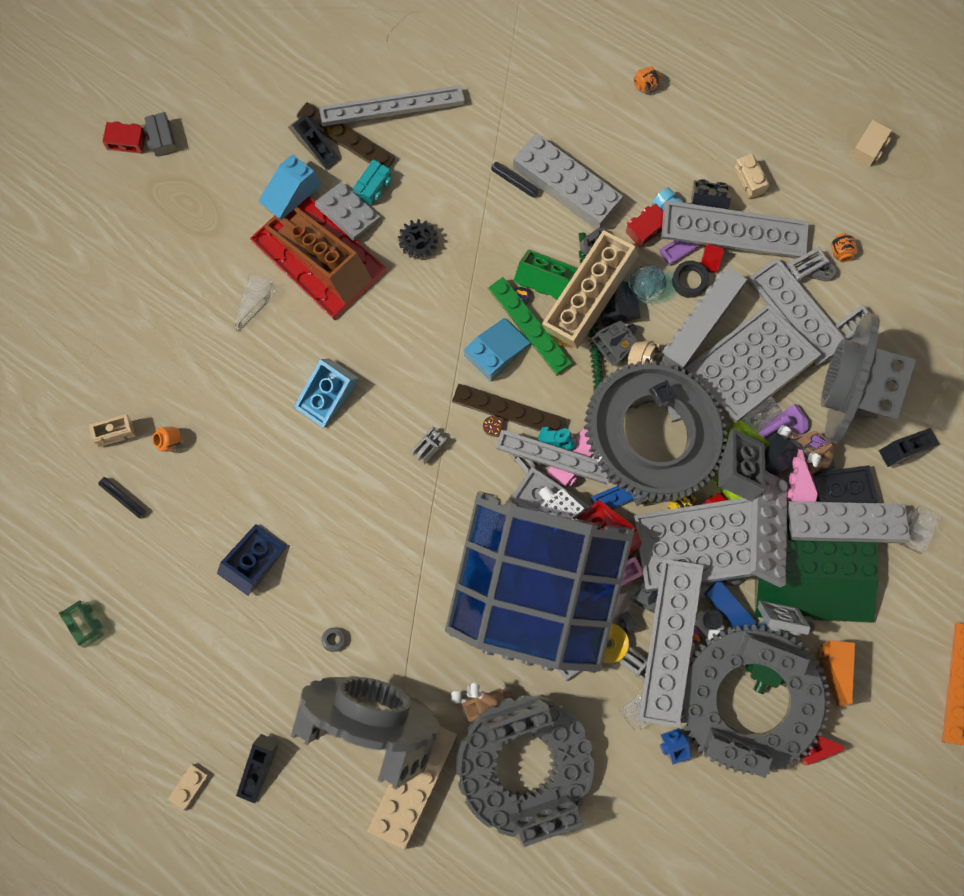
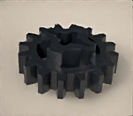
M420 219L417 220V223L410 220L409 226L404 224L405 230L400 229V236H398L399 247L403 248V253L409 252V258L416 255L417 260L420 255L424 259L426 258V253L432 255V249L437 248L436 243L438 242V237H436L437 230H433V225L427 226V221L425 220L421 223Z

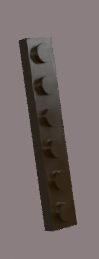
M308 102L304 104L296 115L298 119L306 114L321 134L369 164L372 160H375L389 168L395 161V156L342 123L322 126L319 109Z
M459 383L452 399V403L491 416L500 417L503 420L539 432L542 427H549L551 431H559L564 428L566 422L565 418Z

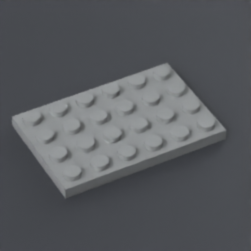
M767 304L685 367V373L687 375L691 373L693 380L698 378V384L704 383L703 389L710 390L708 395H714L715 397L712 400L718 402V406L737 424L821 357V353Z
M741 498L634 515L636 529L642 543L639 546L646 592L658 590L663 559L703 565L701 584L755 576L750 573L752 501Z

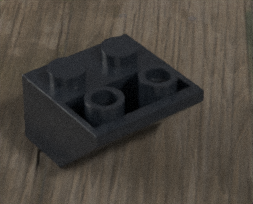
M705 179L694 180L690 204L729 210L731 201L729 185L724 182L709 183Z
M625 281L620 283L600 314L604 326L612 325L619 321L627 322L641 319L635 283Z

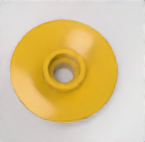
M612 624L608 637L612 645L606 647L603 663L618 662L627 653L629 647L626 632L620 626ZM596 627L589 638L590 651L597 660L605 631L604 627Z

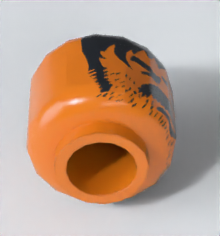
M649 66L636 72L634 84L638 91L647 93L659 87L662 77L659 70L656 71L654 67Z
M841 233L836 235V238L831 242L833 256L835 259L840 260V262L850 261L857 254L856 241L852 235Z
M174 426L160 427L152 437L153 445L161 452L176 451L183 440L182 434Z

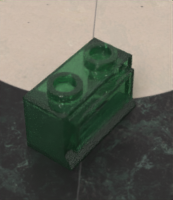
M79 600L67 609L59 612V615L78 646L85 648L104 635L101 630L104 627L98 618L95 619L92 612L94 611L88 602L85 603ZM77 610H80L92 629L85 636L71 615Z

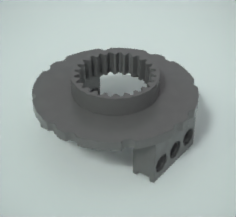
M866 313L857 325L851 340L841 339L831 359L821 394V406L828 408L825 437L829 442L837 443L843 438L855 413L876 419L878 415L891 419H898L916 360L876 348L879 330V317L876 314ZM895 360L901 363V369L898 372L893 369V362ZM889 380L895 383L893 391L887 389ZM884 399L889 402V408L886 411L881 409Z
M366 677L322 678L321 681H312L309 686L306 685L303 688L291 737H300L305 740L304 744L309 745L310 742L330 734L361 747L375 750L385 749L386 753L378 781L383 782L386 780L388 783L393 784L392 788L396 790L425 772L433 743L438 734L439 722L438 719L434 718V713L418 699L410 697L407 693L389 683ZM363 697L365 700L379 701L382 706H387L389 709L385 708V710H382L379 707L375 709L370 705L365 706L364 703H357L356 698L360 699Z
M520 696L517 700L507 698L502 700L498 706H490L484 710L467 729L468 736L462 739L456 761V773L460 776L459 790L461 794L466 796L465 803L473 815L488 828L495 827L500 834L516 837L523 847L582 827L583 824L578 810L583 804V796L589 793L593 781L594 759L590 754L592 751L591 741L585 737L586 730L581 722L565 707L556 706L554 701L538 696ZM523 734L527 736L532 734L548 746L547 749L551 752L549 757L553 760L549 765L553 769L548 770L550 777L544 778L545 784H539L538 790L532 788L531 794L527 791H524L523 795L519 791L515 794L512 790L508 791L499 782L498 777L495 775L497 771L493 768L497 763L493 759L499 757L496 751L502 750L501 744H508V739L514 740L517 739L516 736L522 737Z

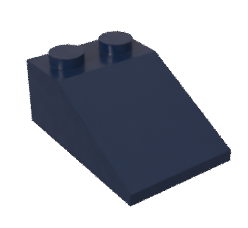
M255 524L220 562L217 574L249 596L287 546Z

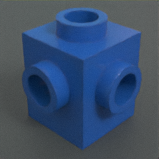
M680 728L661 734L663 743L660 744V748L664 756L668 755L672 765L691 758L690 740L687 734L683 735Z

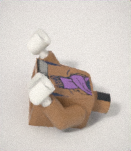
M781 425L777 433L789 440L798 449L803 450L811 474H814L820 468L826 469L830 466L833 460V446L837 445V443L827 441L826 437H823L818 431L796 434L791 432L789 427Z
M475 683L467 687L468 697L474 699H462V692L453 691L451 693V702L462 704L469 722L474 721L488 707L498 706L502 700L507 698L513 699L512 692L509 689L502 691L499 688L489 693L479 692L480 685Z

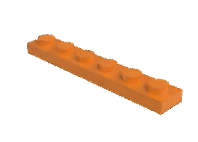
M955 623L942 742L964 746V624Z

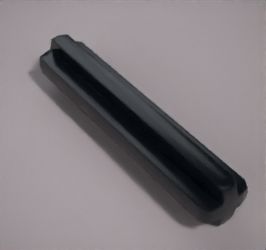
M495 162L492 165L491 170L532 198L536 197L539 192L537 187L499 162Z
M103 477L98 482L101 488L139 519L146 514L144 508L106 477Z

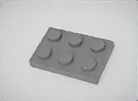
M342 182L315 201V206L353 241L380 220V216Z
M759 600L758 609L771 630L779 632L787 630L791 634L798 636L809 634L810 626L798 608Z

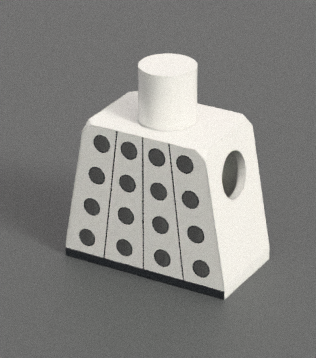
M547 485L538 492L545 501L538 507L539 510L570 518H577L585 511L563 489L554 494ZM548 526L553 535L561 530Z

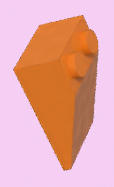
M830 640L818 648L820 665L823 668L837 706L852 705L855 643Z

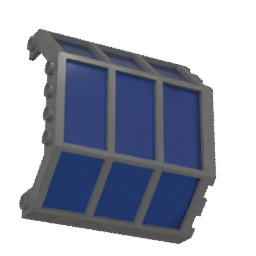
M482 491L477 492L445 632L449 636L458 638L482 650L484 654L502 655L503 659L511 661L515 658L522 660L523 664L529 666L534 664L542 665V669L548 671L557 669L587 671L590 673L600 672L635 529L616 524L614 526H605V529H602L601 524L570 518L507 501L506 504H502L498 495Z

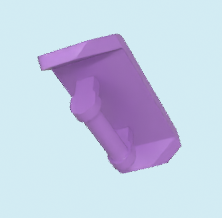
M794 404L747 436L762 442L772 433L778 434L777 432L781 425L789 427L793 433L803 434L808 430V419L798 405Z

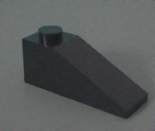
M306 114L288 126L297 140L325 169L340 158Z
M931 428L895 440L878 451L887 467H890L938 446L939 442Z
M778 433L765 448V470L775 476L791 466L793 458L797 457L798 448Z
M260 734L255 740L236 794L237 797L252 803L256 802L274 759L279 741Z

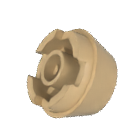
M652 340L635 342L628 353V366L630 363L635 365L638 361L641 364L648 361L649 365L652 361H655L658 365L657 353H661L660 344H656Z

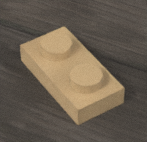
M191 764L168 797V800L186 811L209 775Z

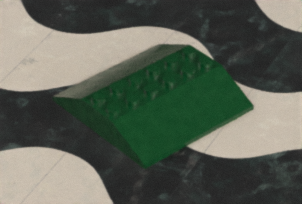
M787 512L786 585L778 587L755 576V617L763 618L758 609L759 600L798 608L803 616L812 617L814 620L874 623L878 589V542L791 540Z

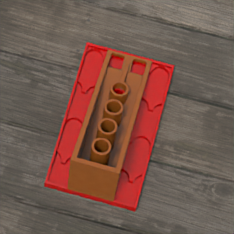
M310 196L282 220L276 216L272 217L250 237V240L334 321L387 272L386 267L356 239L353 241L315 206V201Z

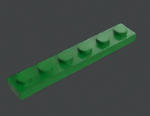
M504 277L488 287L490 293L556 376L572 364Z

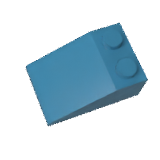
M292 154L278 166L259 202L278 219L282 220L317 190L321 183L315 172Z
M503 318L477 336L464 349V356L491 382L530 345V342Z
M330 358L320 359L294 408L325 428L350 396L359 378Z

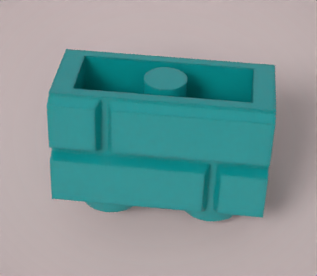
M372 160L352 188L353 193L370 205L375 201L378 202L384 187H389L392 182L391 170Z

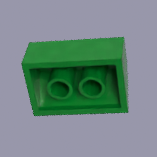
M528 249L519 261L513 281L522 287L535 289L540 294H548L558 300L578 268Z

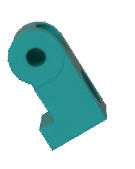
M542 427L537 441L568 451L576 445V439L566 428L559 431H551L549 427Z

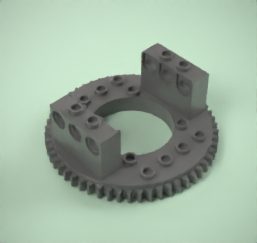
M638 361L635 365L630 363L628 367L624 365L621 370L619 368L616 369L614 373L611 372L597 386L598 388L595 389L594 394L590 397L591 401L587 404L589 408L585 412L588 415L584 419L587 422L584 429L588 430L585 433V437L589 438L586 444L591 445L588 451L594 453L592 460L597 459L596 466L602 467L601 473L606 472V479H613V485L618 483L619 489L621 490L624 487L627 494L631 491L636 506L655 500L659 502L662 498L664 502H667L670 498L672 501H675L678 497L682 499L685 495L688 497L692 492H697L718 471V466L721 464L720 459L723 458L724 454L722 452L726 448L724 444L727 442V439L723 437L727 432L722 430L726 427V424L721 423L724 416H719V413L722 411L716 408L719 403L712 401L715 396L708 395L710 390H704V383L698 384V378L693 380L691 373L686 375L685 369L681 372L678 371V366L672 369L670 363L665 367L663 362L657 365L655 361H652L649 365L648 361H645L643 364ZM667 380L677 397L664 405L672 407L682 418L686 427L687 442L680 457L668 462H655L640 456L630 446L624 432V418L629 408L634 407L636 409L640 405L650 402L653 404L655 400L649 389Z
M746 623L743 629H740L737 624L735 631L730 626L727 627V633L721 629L719 637L713 633L712 641L706 638L707 645L700 643L701 650H693L696 656H690L692 663H689L681 713L684 717L681 718V723H687L683 727L684 731L691 730L687 736L688 738L695 737L692 744H699L698 751L704 750V757H711L710 761L712 763L718 760L717 764L719 767L725 763L726 770L732 766L735 773L738 769H741L742 774L748 771L751 775L755 774L766 778L767 773L770 774L772 768L778 772L779 766L786 769V763L794 765L793 759L800 761L799 755L803 754L806 756L805 750L807 748L813 749L811 743H818L815 736H822L819 728L826 727L822 721L828 720L824 713L830 711L825 707V705L830 704V701L825 699L830 693L824 690L829 686L827 683L822 682L826 679V676L819 675L823 668L816 667L819 661L817 659L812 660L815 656L813 653L807 654L809 648L807 646L801 648L803 644L801 641L795 643V636H791L788 639V632L785 631L781 635V631L773 632L769 627L765 630L763 624L757 629L755 623H752L751 629L748 628ZM746 664H760L775 670L784 679L789 692V705L783 719L771 730L759 734H747L733 729L723 720L717 708V691L721 681L730 671Z

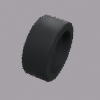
M694 260L682 262L675 269L672 286L680 296L695 298L701 295L709 280L708 271L700 262ZM685 270L695 271L700 275L701 283L697 288L693 289L684 287L680 283V274Z

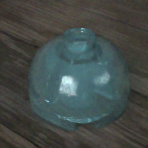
M644 264L636 268L629 275L630 290L632 292L635 291L638 295L636 298L644 303H651L660 298L666 289V276L655 265Z

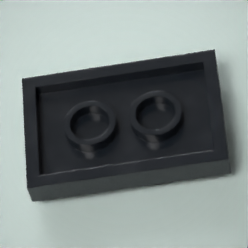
M869 465L812 474L816 485L818 502H879Z

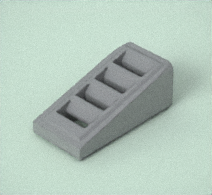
M861 305L837 323L835 327L848 340L854 335L857 327L852 318L855 317L860 322L861 318L857 314L861 313L864 316L869 311L864 305ZM847 321H848V322L852 325V327L854 328L853 331H851V329L847 326V324H846ZM843 326L849 334L845 335L839 327Z

